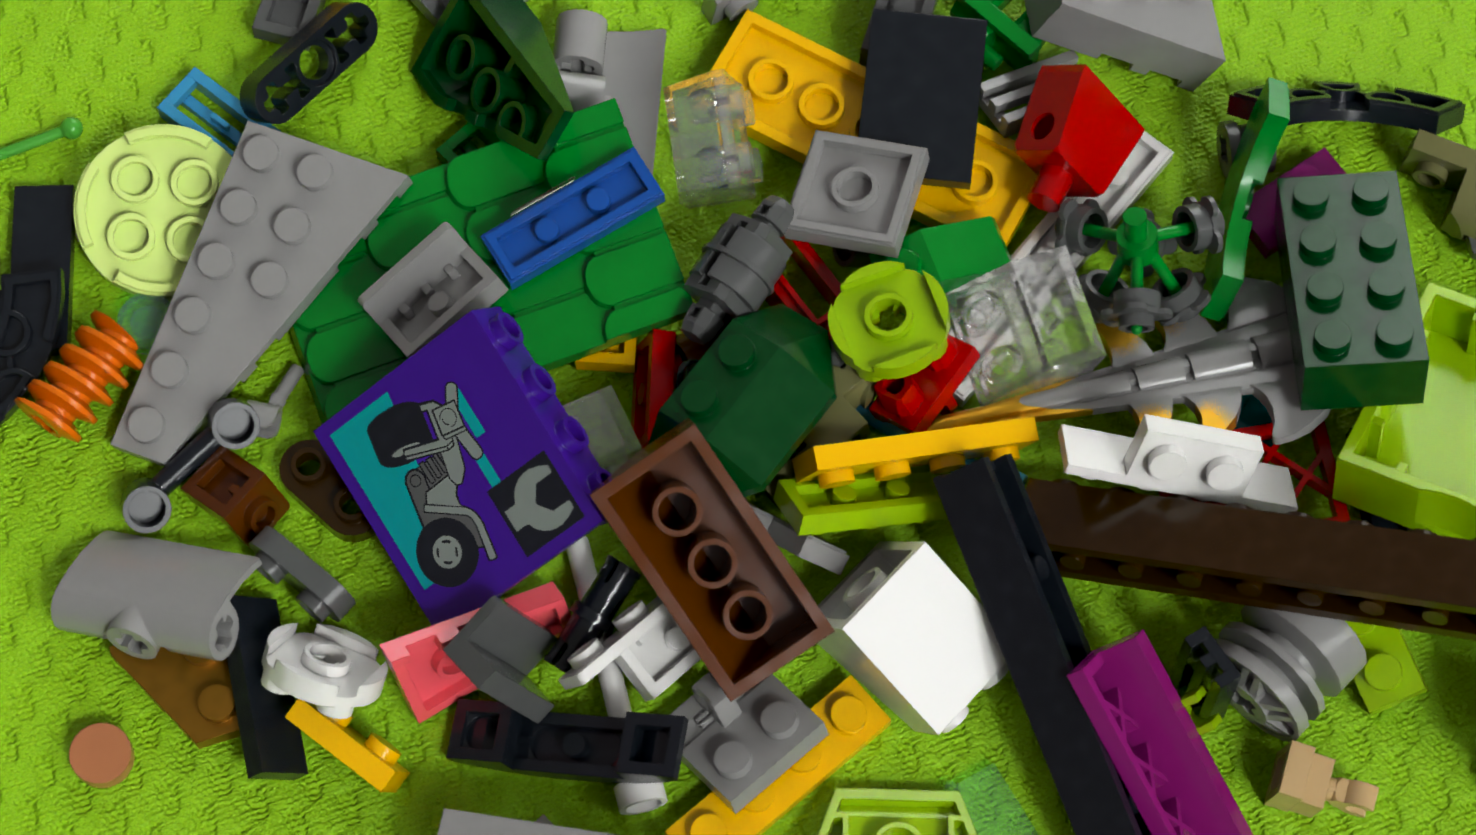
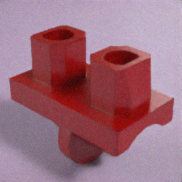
M948 334L946 352L940 359L933 361L925 369L904 378L877 381L874 388L878 397L869 408L874 418L893 424L909 434L927 431L938 414L953 413L958 403L952 395L980 357L975 346Z

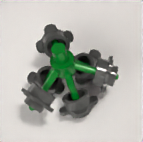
M1210 195L1203 196L1201 201H1197L1193 196L1186 197L1183 200L1182 206H1178L1173 213L1172 226L1162 228L1154 221V214L1149 209L1130 207L1123 213V223L1117 229L1108 227L1107 216L1100 209L1096 200L1086 199L1083 204H1078L1074 199L1063 201L1055 223V234L1057 237L1055 240V250L1057 254L1068 257L1072 252H1078L1080 256L1087 257L1099 251L1105 241L1108 240L1109 251L1116 255L1109 271L1097 269L1078 277L1076 281L1079 287L1078 292L1071 293L1069 297L1071 307L1090 321L1103 323L1109 327H1118L1122 332L1135 335L1153 331L1155 329V321H1158L1161 326H1171L1176 322H1184L1194 318L1211 300L1208 290H1204L1203 287L1207 281L1203 273H1193L1188 268H1178L1170 271L1162 257L1173 254L1178 245L1184 251L1193 252L1196 255L1203 253L1205 249H1208L1211 254H1217L1222 251L1225 222L1215 199ZM1126 265L1131 267L1130 288L1120 278ZM1155 271L1160 279L1154 284L1152 289L1143 288V278L1150 277Z

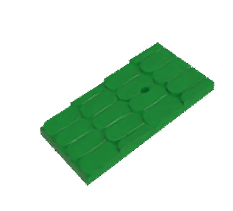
M615 98L574 112L546 161L536 159L516 147L500 141L457 156L449 163L409 176L413 184L401 198L397 196L378 217L377 221L379 224L365 240L361 238L339 263V271L289 329L321 424L325 423L408 359L358 303V297L443 222L450 223L468 246L509 289L490 307L500 306L503 312L508 313L516 320L524 335L523 344L535 363L542 366L546 371L649 333L653 328L659 329L684 319L693 301L688 292L683 288L685 284L684 277L668 235L663 228L664 225L657 206L514 290H511L480 237L482 234L525 210L523 209L511 216L512 211L573 176H575L574 181L634 147L628 130L623 123L624 120Z

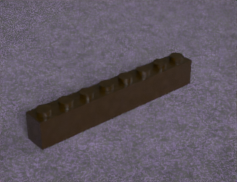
M1030 478L1026 491L1061 577L1476 641V538L1468 540L1439 536L1425 529L1404 531L1382 528L1361 520L1340 522L1318 519L1297 511L1283 514L1254 510L1240 503L1218 505L1197 502L1182 495L1161 497L1140 494L1124 487L1104 489L1083 486L1067 479L1047 481Z

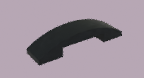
M458 699L446 758L453 762L487 769L575 781L602 783H661L678 781L688 719L685 716L626 712L625 718L549 712L537 724L501 702Z

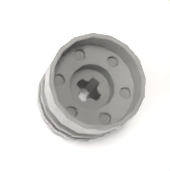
M1245 605L1241 610L1243 622L1229 621L1219 633L1220 639H1215L1241 674L1230 705L1245 719L1265 733L1282 741H1296L1310 726L1309 720H1315L1325 709L1323 696L1336 697L1367 664L1366 651L1356 633L1344 620Z

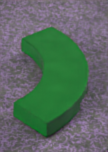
M1268 77L1242 134L1218 207L1225 222L1223 249L1217 254H1211L1208 250L1204 271L1207 281L1203 287L1204 290H1208L1211 300L1201 310L1200 316L1220 322L1221 318H1224L1244 282L1245 259L1253 222L1246 219L1251 207L1254 187L1256 184L1263 185L1277 146L1290 121V99L1287 82Z

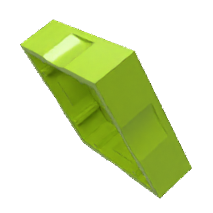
M1429 282L1419 300L1429 354L1424 401L1418 404L1363 407L1337 457L1332 499L1410 529H1425L1439 536L1471 540L1476 538V298Z

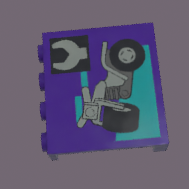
M500 306L469 311L313 431L431 625L481 608L492 596L500 597L596 527L608 523L589 493L612 474L600 467L588 447L589 439L586 431L575 418L568 416L555 395L556 385L554 380L542 366L535 363L523 344L524 335L519 324L512 316L503 312Z

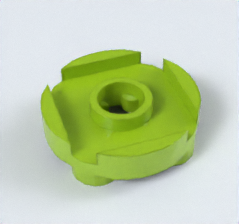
M882 261L856 270L840 285L841 293L835 299L834 305H830L828 312L829 331L837 354L845 364L856 370L860 378L870 382L904 378L925 369L933 361L940 359L944 355L948 346L947 337L951 326L950 313L946 295L941 285L932 275L923 270L922 275L915 270L905 269L904 263ZM892 309L895 317L900 312L906 317L905 320L899 323V327L893 330L886 331L885 329L881 330L875 327V325L881 322L880 313L885 310Z

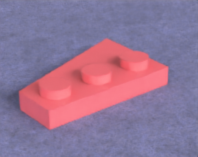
M553 581L503 599V601L549 629L557 639L571 618L566 600ZM481 608L379 644L403 698L419 724L457 702L458 699H462L478 689L443 649Z

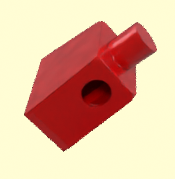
M1086 64L1041 66L1015 142L1016 154L1037 175L1027 195V199L1032 205L1046 212H1058L1065 197H1098L1102 195L1145 130Z

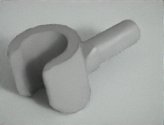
M292 364L274 393L271 394L268 403L255 400L247 401L256 411L260 420V430L257 437L269 439L277 436L282 421V409L286 404L287 398L304 374L303 368L299 365Z

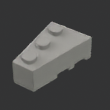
M1025 0L1032 37L1096 59L1101 54L1130 63L1129 70L1146 75L1151 70L1178 80L1177 87L1192 92L1226 61L1212 0Z

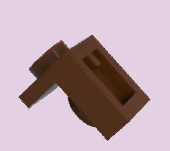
M220 446L180 488L193 503L227 525L236 537L249 548V543L266 525L273 528L290 507L289 502L265 473L223 446Z

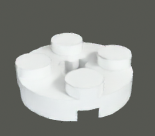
M298 623L281 625L269 634L261 660L263 666L261 684L268 691L280 695H291L305 702L315 704L320 713L335 719L349 718L352 716L354 707L369 705L380 697L388 673V665L386 661L382 665L376 661L379 650L365 638L336 626L319 623L316 624L314 634L296 633Z

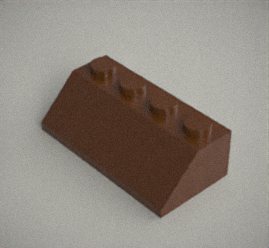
M687 418L637 452L589 493L600 512L730 702L835 631L690 418Z

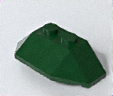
M782 303L732 319L659 409L648 445L687 418H690L744 497L764 491L837 399L831 340L828 330Z

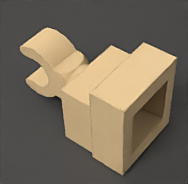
M1291 740L1277 752L1264 805L1285 812L1291 811L1310 818L1324 808L1325 801H1328L1331 806L1357 817L1365 818L1366 811L1374 812L1379 787L1363 781L1331 777L1335 759L1315 753L1316 747Z

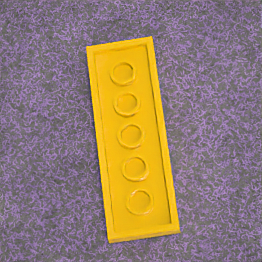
M747 9L695 95L693 109L804 164L815 130L858 137L866 67ZM977 122L970 190L921 185L911 218L928 227L992 216L1007 247L1031 204L1027 199V195L1037 175L1016 154L1015 140L1009 137L1004 138L1001 133Z

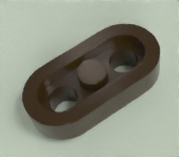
M303 440L287 449L281 458L279 471L285 490L295 501L334 536L343 541L361 542L375 535L374 530L361 510L356 514H346L342 511L343 504L354 498L318 440ZM313 460L320 464L319 470L313 475L307 476L299 472L300 466L306 461Z

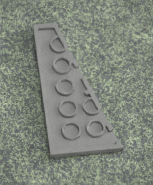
M247 121L110 445L119 451L163 467L167 465L207 427L206 417L209 409L216 402L225 399L240 381L244 383L258 367L255 364L256 361L275 339L280 341L339 271V263L361 238L365 240L379 224L377 221L378 217L396 196L401 198L413 184L409 175Z

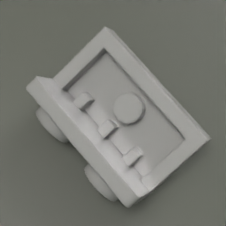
M443 222L358 297V303L409 358L469 311L489 308L509 289L468 246L450 223Z

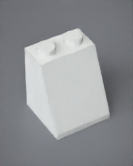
M879 541L818 605L835 631L817 644L915 732L933 735L950 732L968 715V703L981 690H987L996 685L1009 670L983 605L926 542Z

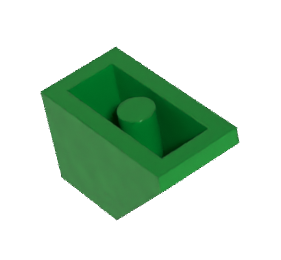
M992 216L919 229L904 237L898 258L869 254L872 264L882 261L904 263L905 269L915 270L922 275L923 270L932 275L941 285L948 303L1016 270L997 223Z

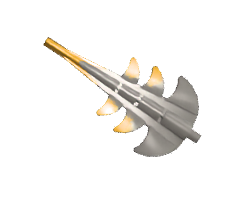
M1244 277V282L1225 315L1228 323L1225 330L1216 332L1208 321L1200 315H1196L1188 321L1176 322L1171 326H1161L1158 321H1155V327L1162 335L1165 345L1164 349L1152 352L1147 343L1138 335L1122 332L1118 327H1109L1103 323H1097L1095 325V338L1107 352L1112 366L985 406L937 416L927 431L1035 417V422L1127 410L1139 427L1144 414L1172 419L1173 404L1181 403L1185 404L1195 414L1200 425L1233 431L1240 416L1242 396L1252 394L1265 406L1272 419V443L1281 445L1312 432L1328 417L1331 409L1305 411L1300 409L1283 287L1271 281Z

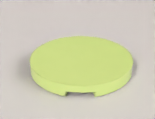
M172 124L138 127L124 132V136L106 146L85 167L79 179L74 198V223L77 236L86 256L95 269L106 280L125 292L147 299L172 300L232 159L231 155L206 134L192 128Z

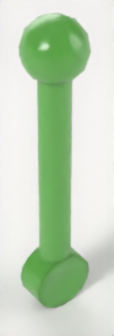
M67 117L57 128L0 148V161L63 137L70 140L77 139L83 132V124L75 117Z

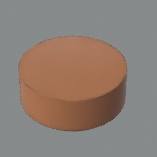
M95 723L83 728L74 737L70 745V765L80 780L91 787L109 788L119 784L129 775L134 765L135 753L131 741L120 728L109 723Z

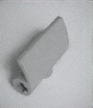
M573 9L560 13L556 22L553 56L574 112L615 98L633 146L653 175L666 30L662 28L630 32L607 31V19L596 12Z
M110 530L103 531L81 551L56 587L51 603V619L54 626L59 630L108 639L122 652L140 659H153L156 657L160 647H165L170 652L223 661L233 651L239 632V618L230 600L241 584L262 565L259 557Z

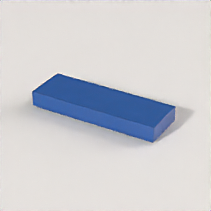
M632 147L482 234L480 237L511 290H514L665 202V194L635 147Z

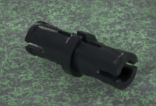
M609 554L582 600L578 601L575 599L569 610L574 613L549 653L544 657V660L555 665V667L565 673L572 668L567 659L577 649L593 638L597 637L600 641L605 632L611 635L615 628L612 620L637 580L642 576Z

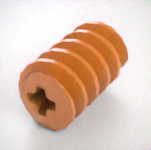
M97 310L90 314L91 321L96 329L81 325L74 332L80 347L65 343L59 349L60 357L65 365L49 361L43 367L44 374L49 383L33 379L27 385L28 392L34 402L21 397H17L14 400L16 405L41 428L57 438L64 437L77 443L80 442L82 437L73 422L76 419H80L94 425L98 419L89 404L95 401L110 407L114 402L105 386L110 383L126 389L130 384L120 369L126 365L135 370L142 371L144 366L136 353L139 348L133 337L111 317Z

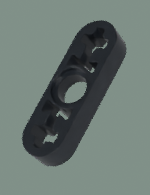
M338 1L327 6L244 80L240 89V104L246 116L253 121L261 123L282 124L289 121L371 48L378 32L377 19L373 11L367 5L359 2ZM345 17L352 18L354 21L349 27L351 38L339 37L348 28ZM326 38H336V39H334L332 42H330V41H329L328 39H326ZM312 46L318 54L319 66L312 77L306 78L300 69V56L307 47ZM288 82L294 87H288L283 85H285ZM266 87L279 88L271 96L273 108L264 106V102L269 97L265 89Z

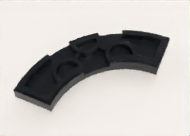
M1314 81L1312 89H1289L1290 121L1288 125L1314 121H1356L1392 125L1417 131L1422 129L1437 135L1463 123L1466 104L1459 100L1395 87L1394 93L1386 91L1366 93L1360 91L1359 83ZM1264 85L1246 88L1229 95L1227 114L1249 120Z
M61 267L1 275L0 426L19 408L14 400L17 397L28 398L30 394L27 385L33 379H41L44 373L43 367L52 357L59 337L64 312L65 276L64 270Z

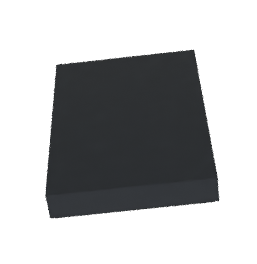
M873 8L858 137L927 148L930 161L922 185L970 190L988 20Z

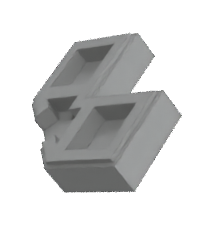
M749 503L776 545L802 559L841 575L850 557L846 555L847 551L816 535L798 536L790 523Z

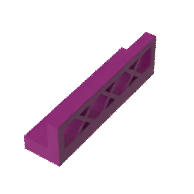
M1144 629L1093 650L1067 675L1151 835H1253L1187 709L1184 708L1180 696Z

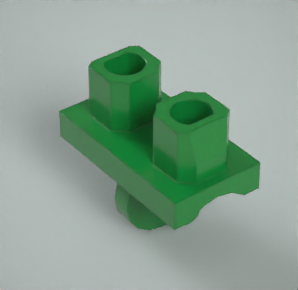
M955 0L950 10V16L988 20L983 63L992 71H995L1003 61L1014 70L1038 61L1039 51L1046 41L1032 37L1027 10L1014 22L1002 12L1012 0Z

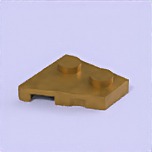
M114 645L109 646L111 656L115 662L144 689L147 695L163 712L169 715L199 749L240 736L227 658L223 661H216L170 652L165 647H160L156 657L149 660L133 657L122 652Z

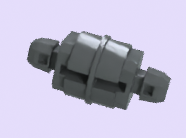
M775 195L768 196L753 212L752 218L732 213L727 222L721 224L711 241L704 244L701 249L702 254L690 270V277L683 286L688 294L697 302L692 303L682 321L681 331L688 339L700 345H706L722 329L725 324L723 320L730 323L734 318L758 311L766 297L773 294L775 291L774 285L786 269V262L793 253L780 238H783L794 216L793 207L785 199Z

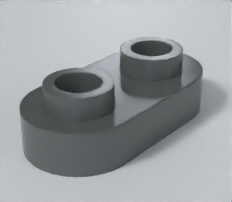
M266 525L249 543L250 548L255 553V557H259L262 565L256 570L274 585H278L283 579L297 590L299 594L295 597L296 602L317 621L322 623L327 617H330L340 622L356 604L351 594L335 578L272 527Z

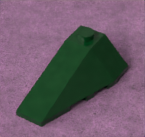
M450 0L411 69V73L435 105L458 113L465 117V121L475 126L486 128L495 133L497 138L536 159L547 160L574 114L543 26L524 0Z

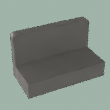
M492 596L443 651L479 690L535 723L539 724L553 709V703L527 675L550 651L557 641V637L549 629L497 596Z

